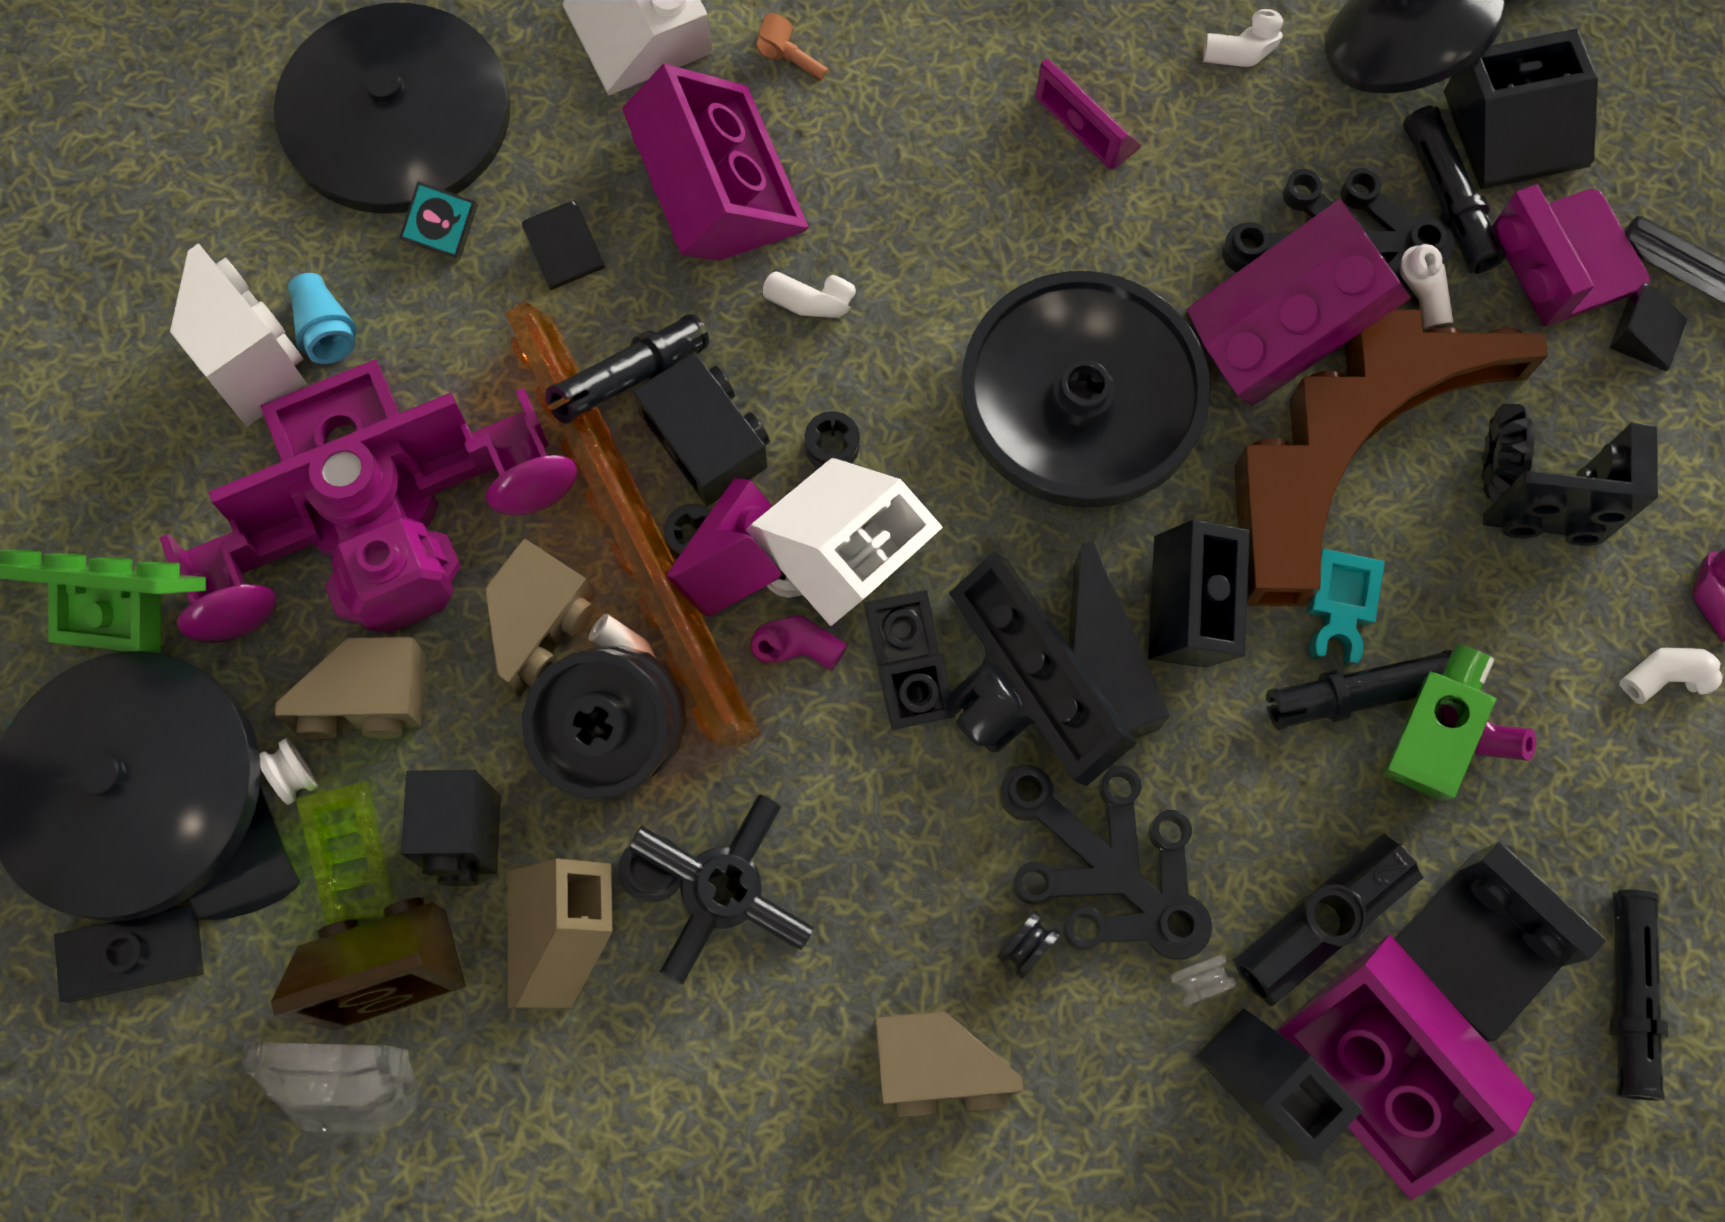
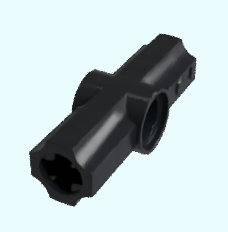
M1385 833L1381 834L1317 889L1300 899L1292 910L1235 956L1232 962L1236 966L1239 976L1255 995L1262 998L1269 1006H1274L1343 946L1357 940L1365 930V927L1424 878L1418 869L1417 861L1401 843L1395 842ZM1318 903L1327 904L1337 912L1340 919V929L1336 936L1325 933L1318 926L1315 919V909Z

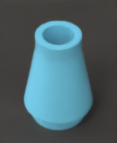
M303 273L294 277L288 284V292L292 302L295 338L298 349L308 355L310 360L319 364H331L343 360L350 355L355 347V336L357 333L355 323L326 288L320 275L316 273Z

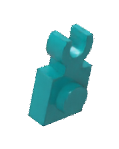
M1324 548L1321 549L1320 590L1307 604L1306 614L1324 617L1322 628L1317 630L1309 641L1310 659L1319 660L1325 657L1328 640L1335 638L1344 646L1342 665L1352 666L1360 661L1364 644L1360 633L1356 630V625L1369 626L1376 622L1385 561Z

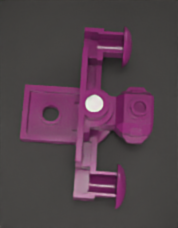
M376 359L260 405L282 462L208 492L214 506L228 520L232 532L187 551L169 534L159 537L167 562L180 563V575L206 577V591L186 592L190 605L179 615L177 626L186 637L204 643L227 642L254 632L273 615L277 605V597L275 592L266 586L247 585L243 573L314 544L321 554L332 558L331 564L334 572L325 584V588L335 614L341 619L358 622L364 629L383 633L397 631L444 611L454 591L451 582L461 567L448 535L427 530L439 505L434 495L435 493L496 468L499 477L495 479L486 492L488 505L496 512L504 515H528L554 505L570 491L577 477L576 464L573 460L564 456H547L544 448L549 446L524 387L515 391L523 412L472 433L451 392L400 413L384 373ZM344 425L357 428V431L327 443L328 436L334 429Z

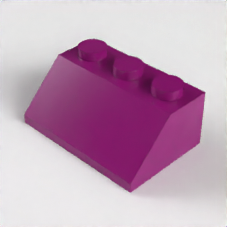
M663 63L622 107L632 133V140L640 152L651 179L652 189L660 201L671 228L672 238L678 246L681 255L721 261L809 229L748 86Z
M1339 199L1187 308V311L1205 348L1237 396L1253 406L1408 301L1410 297L1366 232L1342 200Z
M1390 934L1345 967L1275 1030L1311 1055L1363 1109L1349 1124L1348 1128L1411 1201L1514 1137L1535 1099L1530 1090Z

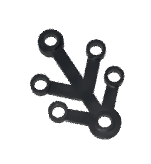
M1358 168L1349 173L1341 188V198L1348 207L1356 210L1363 209L1388 230L1369 231L1360 224L1383 257L1395 256L1388 265L1401 283L1404 280L1400 274V261L1410 247L1423 245L1418 235L1430 238L1434 242L1433 246L1441 253L1442 263L1445 265L1455 249V239L1451 229L1443 221L1429 215L1411 217L1380 192L1381 180L1372 170ZM1308 169L1294 171L1289 176L1283 189L1285 203L1294 210L1304 211L1311 218H1314L1334 203L1321 193L1323 183L1320 176ZM1352 185H1363L1369 193L1361 194ZM1294 186H1305L1310 190L1311 194H1300L1295 190ZM1254 222L1239 224L1229 231L1222 247L1223 260L1230 269L1238 272L1291 233H1268L1262 225ZM1250 238L1256 241L1259 247L1255 249L1247 248L1240 239Z
M1030 765L1019 766L1011 770L1006 775L1000 788V800L1006 812L1019 820H1039L1091 867L1051 870L1044 863L1037 861L1028 862L1018 870L1013 881L1015 894L1021 901L1037 905L1043 903L1049 897L1122 895L1143 913L1103 917L1097 910L1090 907H1081L1074 910L1064 922L1063 933L1066 941L1078 950H1090L1099 943L1148 941L1161 956L1171 960H1186L1199 954L1206 947L1212 933V922L1206 907L1201 901L1189 895L1184 846L1191 838L1192 825L1186 815L1177 810H1166L1161 812L1150 824V841L1155 848L1159 849L1160 892L1140 874L1134 801L1139 796L1142 786L1139 775L1133 769L1127 766L1112 767L1105 773L1099 784V794L1107 804L1110 847L1053 797L1054 788L1052 781L1043 770ZM1114 777L1126 779L1131 786L1130 796L1119 798L1113 795L1109 789V780ZM1023 780L1034 782L1040 791L1039 798L1034 801L1021 799L1016 792V785ZM1173 821L1179 826L1181 838L1178 842H1168L1162 838L1159 832L1161 822ZM1029 872L1041 874L1046 881L1045 892L1039 895L1028 893L1022 884L1023 876ZM1171 914H1182L1188 919L1190 931L1186 937H1177L1169 930L1168 918ZM1086 917L1094 922L1096 935L1093 940L1083 941L1074 934L1073 922L1076 918Z

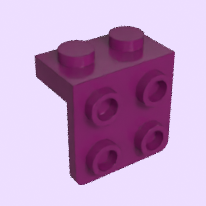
M1538 184L1515 192L1491 226L1506 253L1510 266L1544 327L1628 298L1644 282L1650 283V276L1631 242L1626 237L1607 200L1596 189H1588L1548 203Z

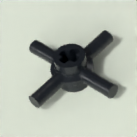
M763 795L757 796L729 848H712L695 857L642 825L628 846L630 851L681 880V897L690 917L659 971L669 979L683 985L713 930L731 928L743 923L747 919L799 950L803 949L811 937L814 929L812 925L761 896V878L752 859L781 809V806L772 799ZM726 874L729 877L726 888L734 893L733 898L730 897L716 902L713 898L717 888L708 882L709 878L713 879Z

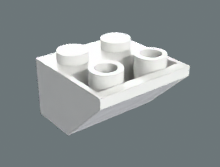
M198 243L189 249L187 253L170 333L247 427L263 416L260 405L295 392L307 384L295 367L304 358L284 334L285 330L262 301L258 302L251 294L249 286L229 260L225 257L215 264Z
M831 458L754 521L746 531L826 622L832 626L866 598L943 527L901 479Z

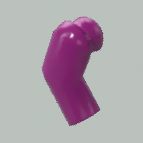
M792 615L759 626L750 641V650L753 656L763 663H778L807 655L830 671L834 670L848 648V644L801 615Z
M1445 705L1441 709L1444 726L1454 728L1459 718L1457 711L1450 705ZM1487 721L1474 754L1529 761L1535 753L1536 735L1531 728L1492 725Z

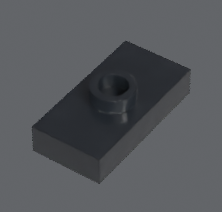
M192 906L166 910L143 918L114 921L54 934L60 1002L72 1003L204 974L199 921L194 918Z

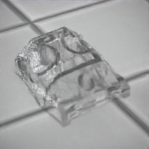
M244 1042L242 1062L246 1072L258 1081L269 1099L280 1106L302 1130L310 1135L380 1137L417 1110L419 1080L416 1079L413 1073L409 1052L406 1049L383 1045Z

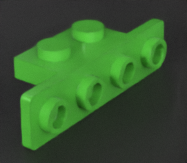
M0 550V579L48 583V642L125 652L161 651V594L206 591V577L180 575V563L137 562L135 571L132 570V559L89 558V566H86L87 555L44 554V562H42V551Z

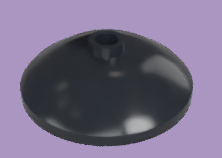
M1349 0L1333 20L1326 36L1325 51L1333 74L1344 84L1369 93H1400L1430 86L1462 71L1476 61L1492 45L1504 23L1505 3L1504 0Z

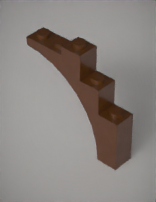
M1396 308L1345 343L1348 377H1344V374L1338 371H1321L1310 376H1304L1290 399L1293 445H1289L1286 440L1278 438L1256 441L1252 445H1246L1234 466L1238 528L1249 530L1247 606H1306L1320 590L1321 544L1332 496L1350 460L1367 440L1400 414L1438 395L1483 383L1527 380L1548 356L1545 333H1521L1516 328H1499L1488 333H1461L1459 329L1454 327H1441L1429 332H1423L1421 310H1399Z

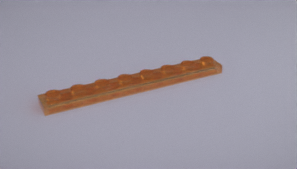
M523 301L505 313L515 334L510 339V343L520 361L527 368L532 369L540 385L535 388V394L539 403L549 416L556 419L551 410L570 401V398L565 400L561 398L547 405L545 398L546 389L550 385L560 383L580 372L553 318L528 302ZM596 406L578 416L577 419L569 424L558 421L565 437L560 439L562 450L567 458L574 461L576 468L582 470L590 486V489L586 491L588 503L595 514L603 522L608 523L616 539L612 543L614 556L629 575H634L643 594L638 598L639 606L648 622L654 628L661 630L670 648L665 652L666 661L675 677L681 683L688 685L697 703L693 707V715L699 728L708 739L715 740L716 744L740 747L761 736L762 734L701 613L666 578V574L675 561L598 407Z

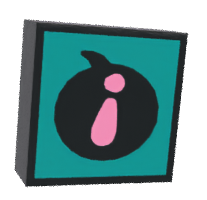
M417 181L399 239L460 260L478 204L473 200Z

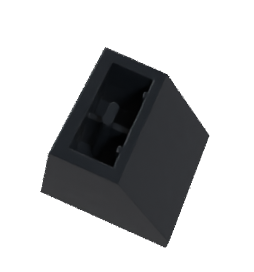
M1578 28L1491 45L1471 65L1451 76L1443 92L1480 189L1588 168L1594 162L1598 76Z

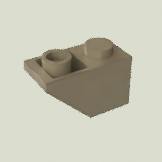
M525 538L485 588L497 673L508 691L517 697L522 695L528 685L532 687L544 670L555 663L556 656L552 654L566 634L572 637L576 636L585 627L594 610V605L590 603L594 595L587 579Z
M413 637L346 638L276 702L275 716L292 730H296V736L304 739H334L337 737V729H362L363 736L376 739L402 737L403 728H422L426 653Z
M552 859L507 871L508 1009H569L573 1007L613 932L611 863Z
M947 1012L876 1017L875 1032L881 1104H896L897 1118L939 1114L938 1100L965 1098L966 1112L1008 1108L1007 1094L1023 1092L1022 1077Z

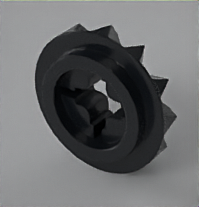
M1502 404L1489 421V432L1484 437L1485 449L1481 457L1483 459L1481 478L1484 480L1483 490L1487 498L1492 499L1493 502L1525 471L1531 470L1534 454V426L1532 420L1527 418L1526 409L1522 404Z

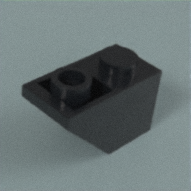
M1244 1008L1194 1056L1293 1161H1315L1363 1111L1311 1055Z

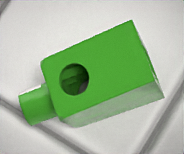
M1455 644L1443 674L1428 673L1418 690L1381 774L1382 776L1442 802L1456 797L1496 701V698L1481 692L1494 662L1491 656L1476 649ZM1440 704L1450 705L1459 714L1454 728L1445 727L1437 720L1435 714Z

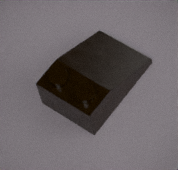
M418 897L387 906L383 909L385 918L359 925L358 919H348L320 928L317 931L319 939L297 947L271 1000L274 1016L336 1031L465 988L466 984L446 910L433 902L425 904L424 898Z

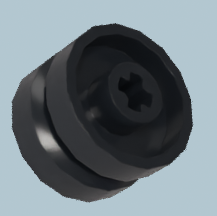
M625 645L596 647L586 651L575 652L548 666L529 689L521 716L524 746L537 771L559 790L585 799L617 797L661 772L679 750L687 724L684 695L672 672L650 653ZM603 709L609 713L604 723L613 726L612 730L606 728L601 721Z

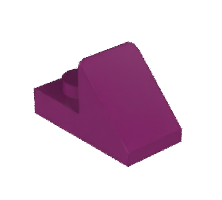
M739 478L732 480L666 574V578L702 615L712 616L776 581L782 575L779 567L746 531L754 521L773 507L751 480Z

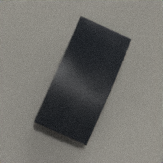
M927 590L863 602L891 729L896 730L952 718L946 703L950 694V687L944 657L939 652Z

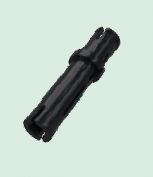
M1426 106L1414 111L1404 120L1403 127L1414 145L1417 156L1443 211L1440 215V220L1451 229L1460 247L1469 273L1475 272V274L1488 271L1499 265L1505 259L1506 253L1501 247L1487 217L1490 208L1486 198L1483 195H1477L1460 155L1446 129L1439 108L1437 106L1435 108L1433 106Z
M687 314L677 322L656 333L654 331H646L635 336L629 347L560 383L550 385L545 392L547 405L561 398L564 400L570 398V401L551 410V413L558 421L569 424L577 419L578 416L646 379L651 380L694 352L700 353L708 347V332L702 333L693 339L687 338V335L705 325L698 317Z
M1449 649L1434 655L1343 675L1338 673L1337 670L1327 671L1320 674L1319 679L1316 681L1280 689H1269L1266 694V701L1269 703L1276 701L1277 705L1267 706L1269 718L1277 730L1324 718L1332 719V722L1336 723L1348 720L1351 713L1355 711L1413 699L1416 697L1424 678L1429 672L1443 674L1453 650Z
M1619 890L1612 893L1615 917L1617 1004L1616 1018L1610 1019V1034L1617 1036V1097L1642 1101H1664L1662 1039L1669 1038L1668 1022L1661 1020L1658 937L1659 894L1645 890Z

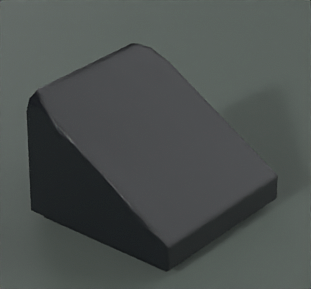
M576 201L567 202L522 222L527 242L550 291L605 268L582 211Z
M1644 282L1627 300L1610 349L1667 372L1672 364L1687 318L1655 287Z

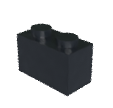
M696 352L633 390L639 415L706 507L721 498L734 478L749 480L768 468L765 446L770 443V440L762 424L751 412L744 416L741 414L731 400L735 397V393L724 373L717 366L708 369Z
M1193 519L1154 536L1148 659L1188 666L1209 667L1245 657L1249 530Z
M477 770L406 771L401 854L421 867L423 874L438 876L437 884L473 886L478 884L479 874H497L501 796Z

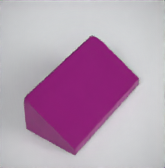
M1048 58L1041 62L1035 98L1105 166L1114 170L1140 149L1141 144L1066 72Z

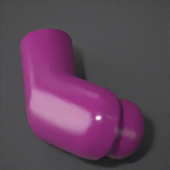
M1723 548L1719 553L1716 551L1710 552L1701 561L1692 592L1695 603L1722 643L1725 642V548Z

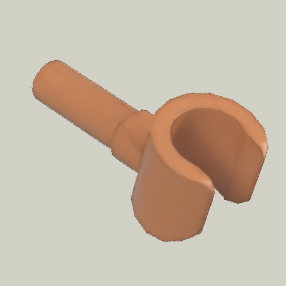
M775 13L766 14L760 26L759 37L756 43L758 52L765 57L780 60L783 57L789 62L792 61L821 81L829 69L798 49V46L789 42L793 26L785 17Z

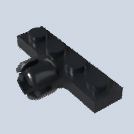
M994 551L949 592L984 645L986 653L982 665L950 692L946 702L947 709L952 717L963 709L964 712L960 714L956 724L977 746H984L990 752H999L1025 728L1036 723L1072 779L1086 787L1137 744L1006 558Z

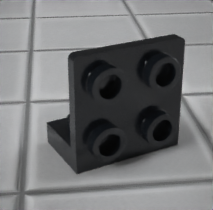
M1631 422L1609 444H1606L1585 467L1579 469L1576 476L1525 471L1483 514V525L1503 528V534L1512 538H1533L1542 533L1565 535L1566 542L1578 546H1592L1605 542V540L1610 538L1658 498L1657 425Z
M1500 841L1472 854L1394 938L1487 1042L1495 1041L1503 1034L1561 967L1590 960L1606 942V939Z

